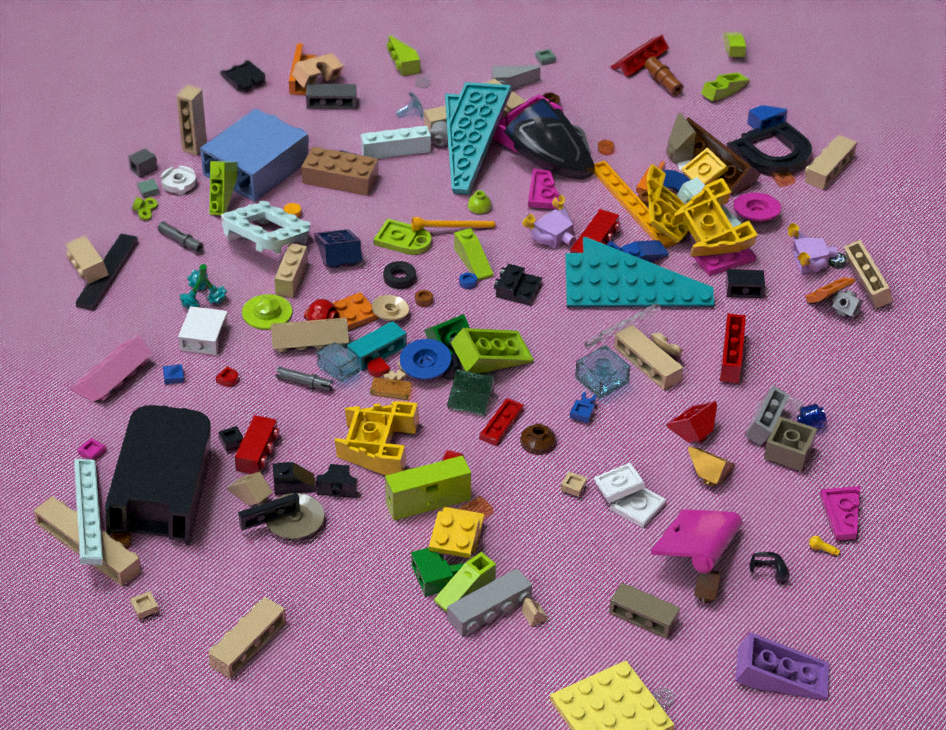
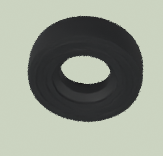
M395 261L389 263L384 268L383 279L391 288L404 289L414 284L416 271L414 266L408 262ZM402 272L405 273L406 276L398 278L394 277L393 274Z

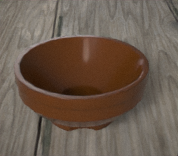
M538 423L530 425L522 431L520 444L528 453L543 455L554 449L556 435L551 428ZM542 430L544 433L542 435H536L533 433V431Z

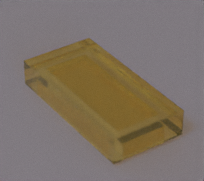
M374 377L370 395L408 400L412 389V382Z

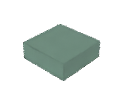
M550 49L535 52V58L541 65L556 62V56Z
M154 178L137 183V188L143 198L160 193Z

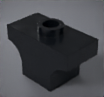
M330 464L326 473L316 477V494L357 498L358 478L350 475V465Z

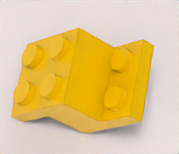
M444 507L443 512L438 511L429 544V551L471 558V554L476 553L484 522V514Z

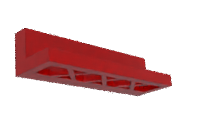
M663 35L656 36L616 61L610 67L612 70L621 67L625 77L630 76L643 67L648 58L659 56L668 50L669 47Z

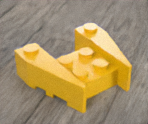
M723 178L707 184L685 206H682L674 213L672 226L684 221L696 241V244L691 249V257L740 252L755 245L758 235L751 223L747 221L733 227L720 207L728 203L731 194Z
M395 401L391 402L392 405L381 406V403L373 404V407L360 409V406L345 408L347 427L350 428L346 439L335 438L334 440L337 457L382 475L404 471L406 466L405 445L390 444L393 432L415 434L419 422L418 403Z

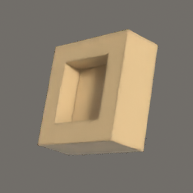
M568 472L561 483L560 490L579 497L587 484V477Z
M150 591L130 599L131 606L138 619L159 612L158 605Z

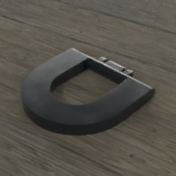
M787 122L769 128L763 126L762 130L759 128L750 130L747 133H742V138L727 143L729 149L756 170L772 174L798 171L810 162L812 154L810 141ZM773 135L793 152L786 156H770L761 152L751 143Z

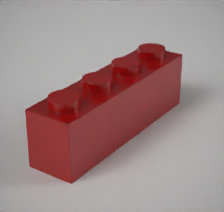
M599 209L570 249V253H583V237L607 245L609 241H612L613 235L619 232L621 226L619 215Z
M727 313L720 381L739 384L746 315Z

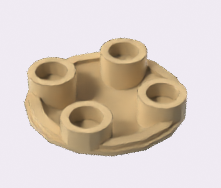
M655 332L650 335L655 344L667 352V354L681 357L683 350L676 344L667 343L668 338L663 334Z

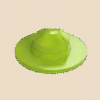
M273 294L253 297L242 308L243 320L249 326L260 330H271V324L287 323L292 316L291 304L285 298Z

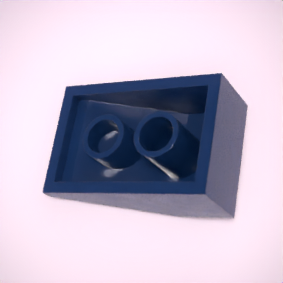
M350 229L314 233L322 260L326 266L334 268L339 267V264L345 263L346 265H356L357 262L362 261L361 240Z

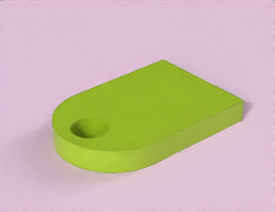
M388 218L373 239V245L409 255H418L430 248L431 235L424 228L420 229V231H412L411 224Z

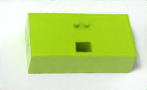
M459 456L385 475V500L393 521L470 501L471 471L464 457Z

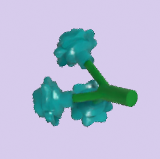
M201 264L197 271L192 270L191 275L187 277L189 281L188 286L194 289L190 290L189 294L179 295L181 305L190 309V306L199 307V301L196 299V291L199 288L204 290L205 286L208 285L210 292L207 300L211 304H220L225 300L227 290L224 286L219 288L212 285L208 280L207 266Z

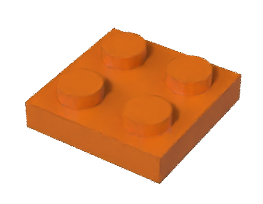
M361 292L333 302L337 307L340 318H347L348 331L379 319L372 311V304Z

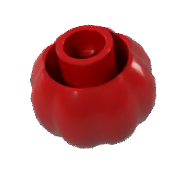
M318 299L305 310L304 318L307 321L340 318V314L332 302L326 299Z

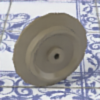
M297 493L300 499V512L267 522L266 526L273 534L282 538L300 539L308 537L317 532L323 525L325 517L323 506L315 498Z

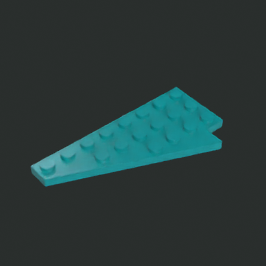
M465 82L460 94H445L451 188L453 193H470L513 90L511 85Z
M583 237V253H565L566 307L714 306V289L712 286L587 237Z

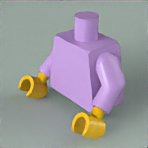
M560 195L558 200L555 197L552 201L553 206L559 208V211L555 209L536 222L534 215L529 214L522 221L524 227L530 228L529 231L532 234V238L539 244L558 248L564 243L572 246L576 241V237L573 236L574 226L567 209L563 207L565 202L563 195Z
M791 223L787 227L789 230L788 235L794 237L793 254L801 274L819 272L828 267L829 258L837 257V247H827L823 238L805 236L799 231V226L795 223Z

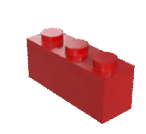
M253 416L235 455L236 471L254 474L261 472L262 468L266 467L267 456L272 453L274 441L278 440L280 428H277V419Z

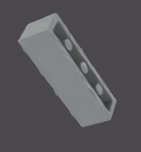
M516 568L447 606V621L462 637L468 633H473L482 625L491 623L500 615L510 612L520 604H524L526 598L531 599L532 583Z

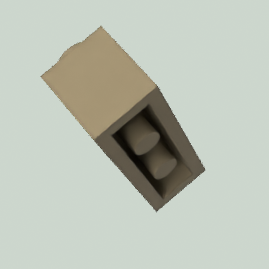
M624 583L620 584L610 599L609 614L665 639H668L679 620V607Z

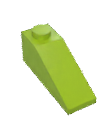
M468 228L455 232L454 250L469 271L477 276V281L493 277L494 274L480 241L472 229Z

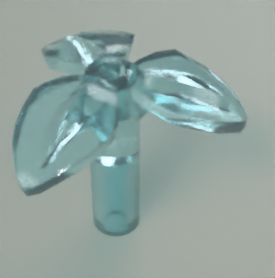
M410 92L408 95L412 98L409 104L395 111L396 115L400 117L417 108L422 119L424 114L423 107L418 97Z

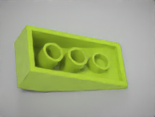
M463 328L451 341L466 373H483L528 364L534 361L519 331Z

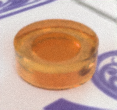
M601 140L598 142L597 150L603 155H609L614 152L615 145L610 140Z

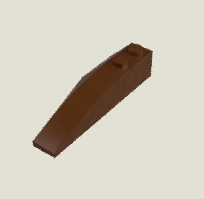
M688 117L686 120L696 132L693 154L697 156L708 148L728 167L729 170L718 179H724L731 191V195L751 188L761 173Z

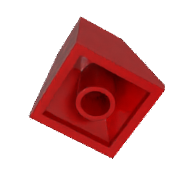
M712 401L693 405L666 425L688 443L694 441L697 443L703 442L714 429L717 402Z

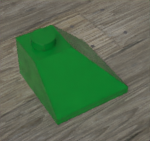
M465 314L426 328L424 331L427 339L443 343L452 355L455 351L449 343L450 339L456 337L463 328H470Z

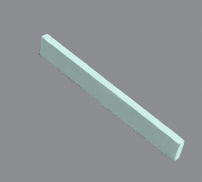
M75 459L74 474L80 564L102 565L103 556L95 460Z

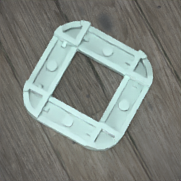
M259 201V204H250L243 208H237L234 211L225 212L222 224L224 234L227 236L237 233L257 243V251L262 252L263 249H270L275 254L281 253L282 246L295 241L306 244L311 225L310 222L300 220L296 215L288 214L281 208L270 206V203L267 201ZM257 221L261 224L273 222L283 228L267 232L262 227L253 225L250 222Z

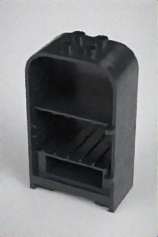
M145 405L133 411L128 422L105 503L106 533L108 535H111L112 532L166 536L170 540L185 541V545H190L211 458V421L205 414L196 410L174 408L165 405Z

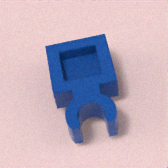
M583 392L581 401L576 399L569 418L588 423L595 409L596 395L588 399L586 398V392Z

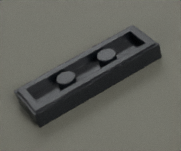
M294 493L239 511L238 517L241 530L243 531L300 512L298 494Z

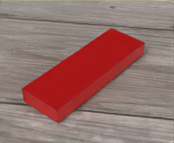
M506 398L479 434V440L497 446L524 410V404Z

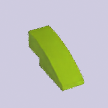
M723 32L725 49L729 57H745L746 43L743 35L740 32Z
M739 72L720 74L717 76L716 81L705 82L701 94L711 101L720 100L743 88L749 83L750 79Z

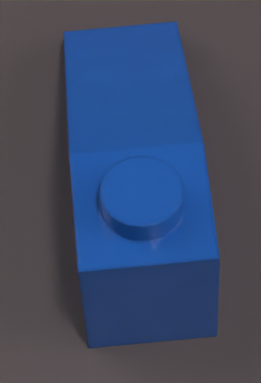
M660 240L635 241L620 248V251L648 262H654L669 255Z

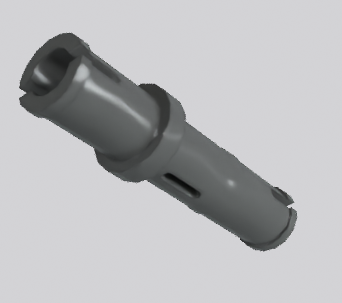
M164 221L158 225L159 232L181 243L182 247L190 248L196 253L202 252L204 244L195 240L192 235L185 234Z
M281 366L276 370L279 373L276 374L278 379L288 380L306 385L310 389L318 388L330 392L333 386H330V384L333 385V380L318 377L317 374L310 375Z

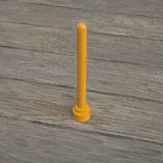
M412 217L411 219L412 231H420L424 227L494 228L496 226L494 221L424 220L420 217Z

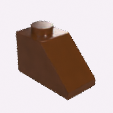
M714 570L708 573L699 572L694 596H698L699 601L711 603V600L715 601L723 573Z

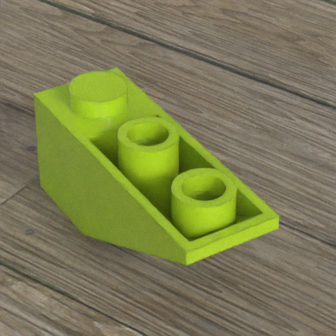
M389 35V42L386 43L387 51L391 53L392 61H395L396 70H399L401 76L420 73V58L416 50Z
M210 161L209 214L221 215L227 211L237 181L238 162Z
M480 552L461 567L434 598V602L447 612V606L494 581L496 577V563Z

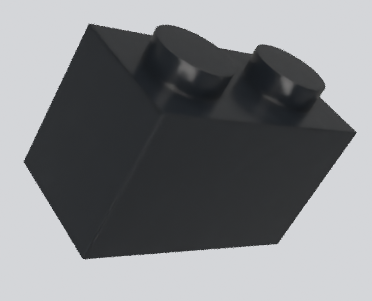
M727 269L725 281L726 297L763 299L765 290L764 270Z

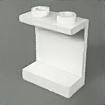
M190 306L178 336L180 351L217 355L220 331L222 327H228L227 311Z

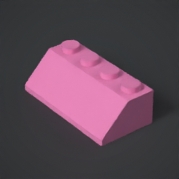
M138 335L119 345L70 388L72 391L93 402L98 399L103 401L111 395V389H117L124 383L123 379L125 377H131L137 372L136 368L138 366L142 367L149 362L148 357L153 352L141 336Z

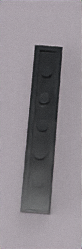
M123 233L119 235L103 259L108 276L90 284L87 283L75 302L76 307L89 310L95 309L137 244V236Z

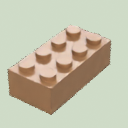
M312 147L301 167L302 183L368 196L378 177V159L321 147Z

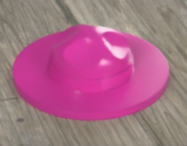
M763 193L740 195L735 199L733 205L738 215L756 222L771 220L781 212L779 201Z

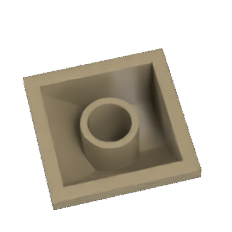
M678 113L668 140V148H666V154L674 164L693 159L696 132L681 113Z

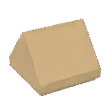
M530 598L524 600L521 612L531 627L548 620L547 614L538 602Z

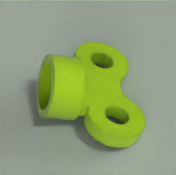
M137 196L131 209L138 212L140 219L149 220L152 215L150 210L155 209L158 203L154 198L148 197L144 201V199Z

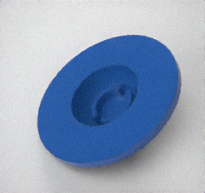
M433 339L413 341L400 354L402 370L408 376L418 380L435 379L443 375L451 364V353L447 346Z

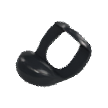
M757 552L752 555L749 563L751 573L754 571V564L774 565L775 579L779 583H785L790 578L789 570L779 554L774 552ZM755 557H770L775 560H755Z

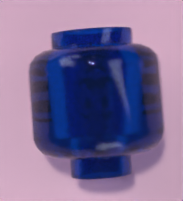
M816 403L801 407L799 409L800 415L796 416L797 422L817 429L822 428L824 422H827L823 407H819Z

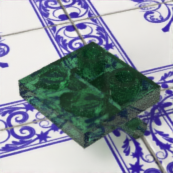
M456 369L447 407L485 416L490 396L494 394V377Z

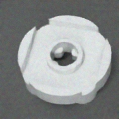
M179 166V169H173V167L166 169L161 175L162 188L177 195L186 194V191L191 190L196 185L194 170L186 166Z

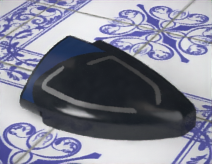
M545 98L526 108L504 130V133L514 143V148L521 155L550 172L575 179H586L595 170L594 162L575 128L559 108L554 109Z

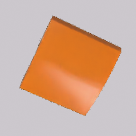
M842 277L806 295L807 303L821 301L853 285L856 282L855 278Z

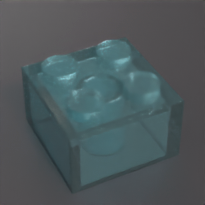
M604 345L576 361L575 378L601 399L629 383L631 366Z

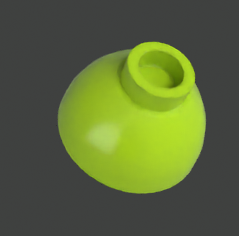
M479 190L470 197L467 207L473 213L484 214L491 210L492 203L485 192Z

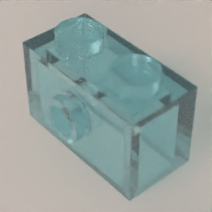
M336 342L316 352L318 367L341 382L360 372L358 356Z

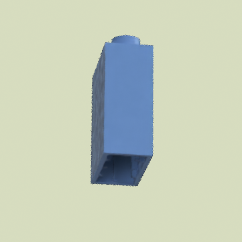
M255 108L200 148L203 175L210 178V161L238 162L237 181L233 191L256 202L302 167L309 154L308 134L301 128H295L281 121L275 115H268Z

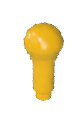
M812 536L809 539V546L813 550L821 549L832 555H839L840 550L823 542L824 540L820 536Z

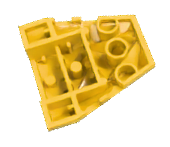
M651 164L647 174L650 224L668 236L672 241L678 243L688 233L689 229L684 221L672 226L674 213L682 206H685V204L677 195L663 186L666 173L654 164Z

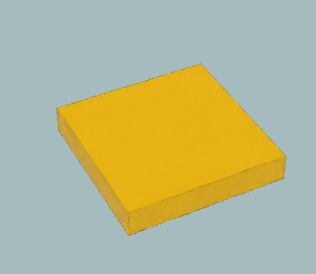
M708 148L681 168L682 172L690 180L698 177L705 186L714 182L729 170Z

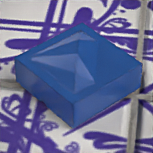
M182 364L163 366L165 384L184 382Z

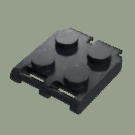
M249 60L244 61L243 64L238 66L234 65L226 71H220V75L238 91H246L253 88L254 86L252 85L258 86L266 82L265 73Z

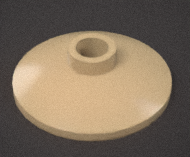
M382 295L373 301L372 311L381 319L397 321L408 315L409 306L405 300L398 296Z

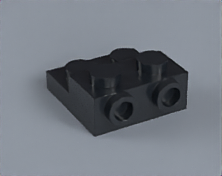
M507 264L506 268H501L500 279L495 280L494 289H496V297L531 306L542 284V277L526 274L524 267Z

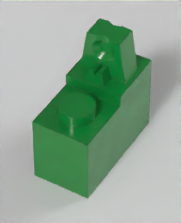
M429 547L411 552V567L425 597L440 593L464 565L463 563L448 565L442 553L429 551Z

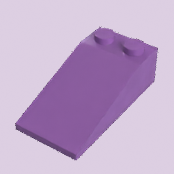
M751 632L739 644L736 682L759 690L821 700L828 698L829 662Z

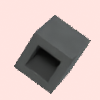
M146 148L128 156L130 170L139 178L157 170V158L154 153H151Z

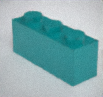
M392 321L348 344V359L358 369L363 371L368 368V363L371 360L380 356L382 359H385L407 346V333Z

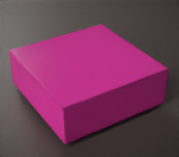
M92 438L77 449L80 456L95 461L107 451L105 445Z

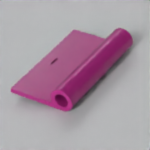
M682 509L651 549V554L692 557L694 568L701 573H708L741 528L742 518L735 512Z

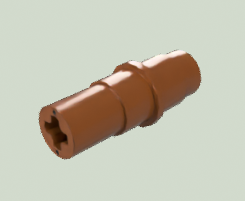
M654 56L646 60L645 68L656 82H659L673 96H677L683 91L684 85L675 77L667 65H664Z

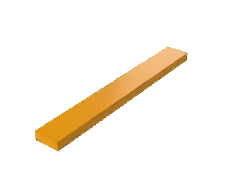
M605 160L595 163L593 174L652 240H660L665 248L676 245V242L651 226L649 208Z

